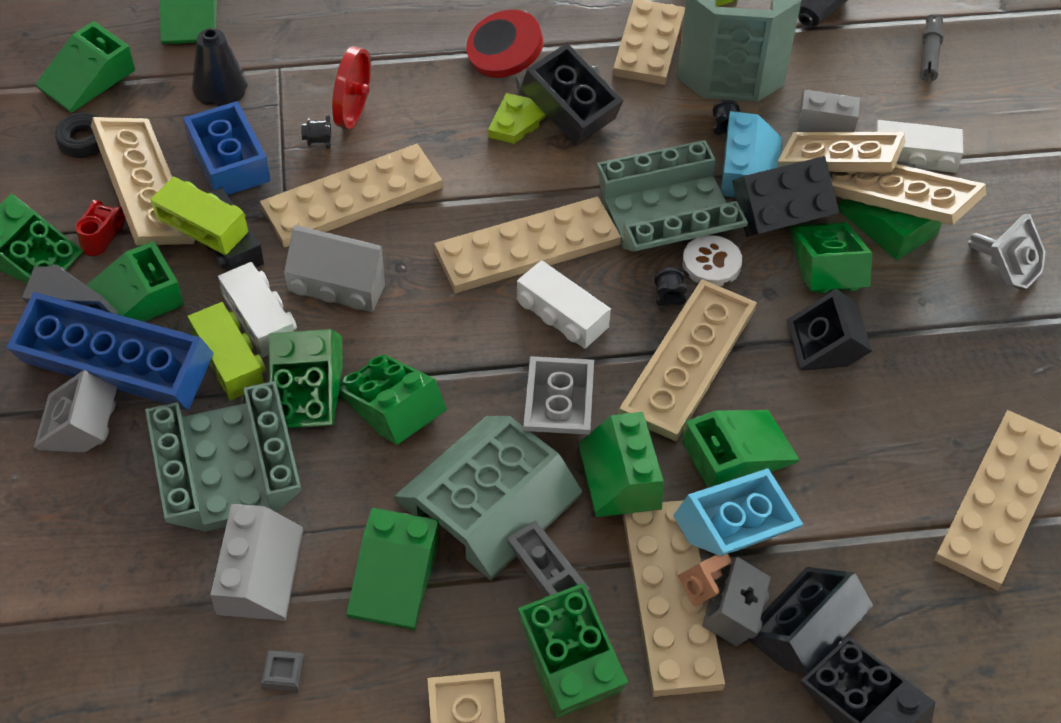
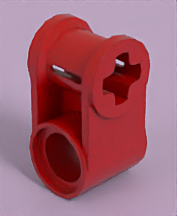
M93 200L90 203L87 211L75 225L80 248L84 254L97 256L106 251L108 245L125 224L126 218L122 207L117 206L113 208L106 206L99 200Z

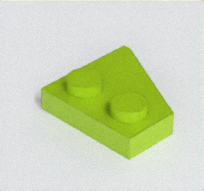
M506 93L488 128V138L515 144L524 138L526 133L537 129L540 121L547 117V115L532 99Z

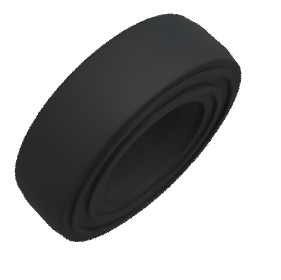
M82 112L69 115L61 120L55 130V138L60 150L64 154L76 158L89 157L100 152L94 133L83 140L71 138L75 132L81 130L92 131V119L99 116Z

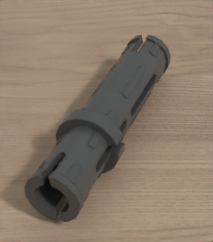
M933 14L927 16L926 30L922 35L924 51L920 76L925 81H928V73H931L930 81H934L938 77L940 45L943 43L944 38L942 32L943 17L939 14H936L935 22H933Z

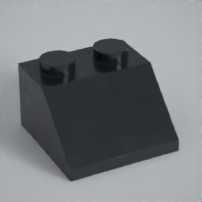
M834 289L787 319L800 368L804 371L847 367L872 352L857 303L837 289Z

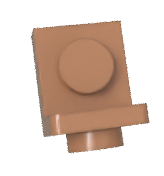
M728 554L723 556L715 555L678 575L694 606L719 594L720 591L714 580L723 576L720 571L721 568L732 563Z

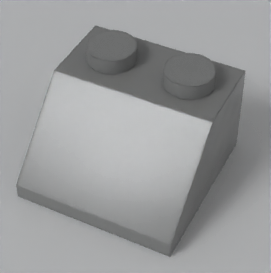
M803 90L797 132H855L859 116L860 98Z
M83 370L48 395L34 448L46 451L87 452L96 445L102 444L109 433L107 425L109 417L116 406L114 398L117 387Z

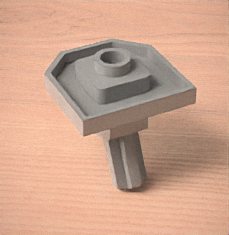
M1023 214L998 240L978 233L971 235L968 246L991 255V263L999 267L1006 285L1018 289H1027L1043 273L1046 251L1030 214Z

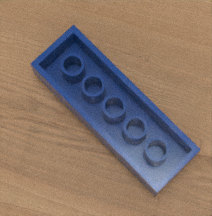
M33 292L6 347L23 363L71 377L86 370L116 386L119 391L164 404L178 402L181 409L188 411L214 354L200 337Z

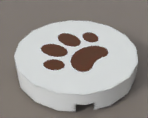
M706 235L697 237L688 243L684 249L682 266L684 271L686 269L689 277L696 283L703 279L717 286H723L725 282L730 281L731 283L741 272L742 254L739 248L730 240L721 236Z

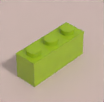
M173 176L150 199L157 220L225 256L249 232L245 214L239 207L221 201L212 193L207 194L197 189L189 181L184 182Z
M223 302L188 315L192 335L202 338L214 353L209 366L229 401L244 395L245 387L264 384L262 373L266 372L265 365L259 354L253 355L251 351L253 346L247 333H240V324L234 311L228 312Z

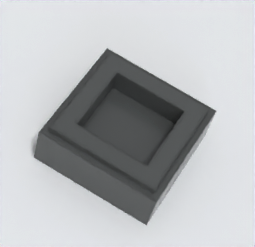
M268 650L261 681L262 688L298 692L304 664V654Z

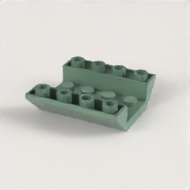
M686 0L677 78L702 98L759 102L785 85L801 0H772L770 10L715 7V0Z
M706 140L597 163L604 208L621 236V246L623 249L638 251L747 226L748 222L738 202L727 203L713 177L715 158Z
M276 381L245 387L244 393L247 403L182 417L178 402L145 409L165 522L204 532L226 527L231 504L265 506L277 512L302 491Z
M486 416L394 495V500L414 516L421 517L426 513L431 518L439 520V524L466 546V560L492 580L517 556L508 543L507 537L534 521H537L541 528L545 530L582 496L583 491L559 453L530 431H523V426L511 416Z

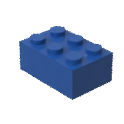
M238 101L183 118L188 142L212 191L222 187L225 193L230 195L271 181L267 157Z

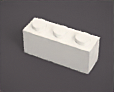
M877 120L874 132H905L906 142L897 160L898 164H915L916 169L957 173L963 156V129Z
M544 261L538 262L517 280V300L521 306L536 313L547 325L554 326L568 340L576 342L584 349L609 328L611 308Z
M252 262L218 276L223 298L230 309L236 314L239 323L262 358L269 355V333L294 332L293 330L297 329L292 314L290 312L285 313L282 309L283 304L278 293L270 291L265 273L263 271L258 272Z

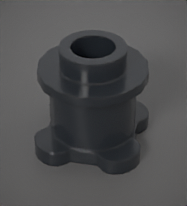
M722 100L714 105L712 109L716 125L713 126L714 134L721 135L727 133L730 111L740 112V106L737 102Z
M326 115V120H311V118H307V123H302V140H307L308 146H311L312 143H326V149H331L332 129L330 115Z
M666 267L655 275L654 282L657 286V294H659L656 298L657 305H682L686 302L684 293L687 292V286L683 284L684 275L682 271L673 267Z

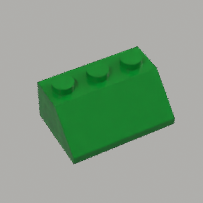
M643 412L611 415L590 432V435H587L578 442L595 517L662 509L664 480Z

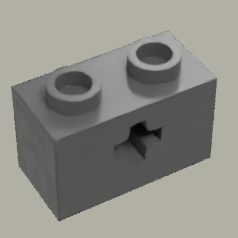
M736 556L731 560L732 563L720 569L723 576L715 580L720 592L709 599L702 626L733 645L739 646L749 638L753 639L756 637L762 627V620L760 618L763 607L769 599L768 587L771 577Z

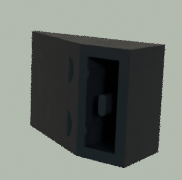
M849 636L801 680L803 687L834 723H932L935 701Z

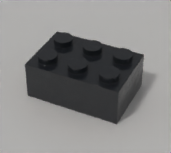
M568 42L526 70L521 89L575 146L616 119L623 103V99Z
M825 156L732 180L737 202L748 222L747 226L744 227L746 237L839 213Z

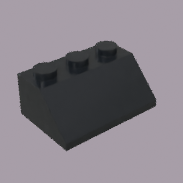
M806 567L761 614L762 627L757 636L753 639L749 638L748 641L784 670L807 675L842 642V639L855 625L863 620V616L871 609L873 604L855 572Z

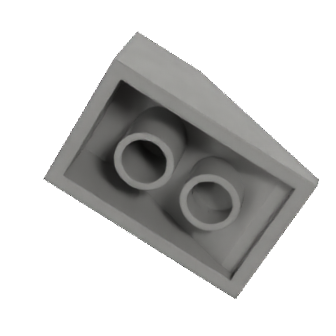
M530 356L523 431L590 435L594 360Z

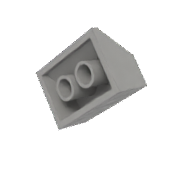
M298 225L294 226L284 271L287 291L300 296L305 295L322 299L328 303L334 302L350 306L356 310L362 309L373 312L385 287L382 246Z
M231 504L210 594L216 615L286 621L302 541V526L265 506Z

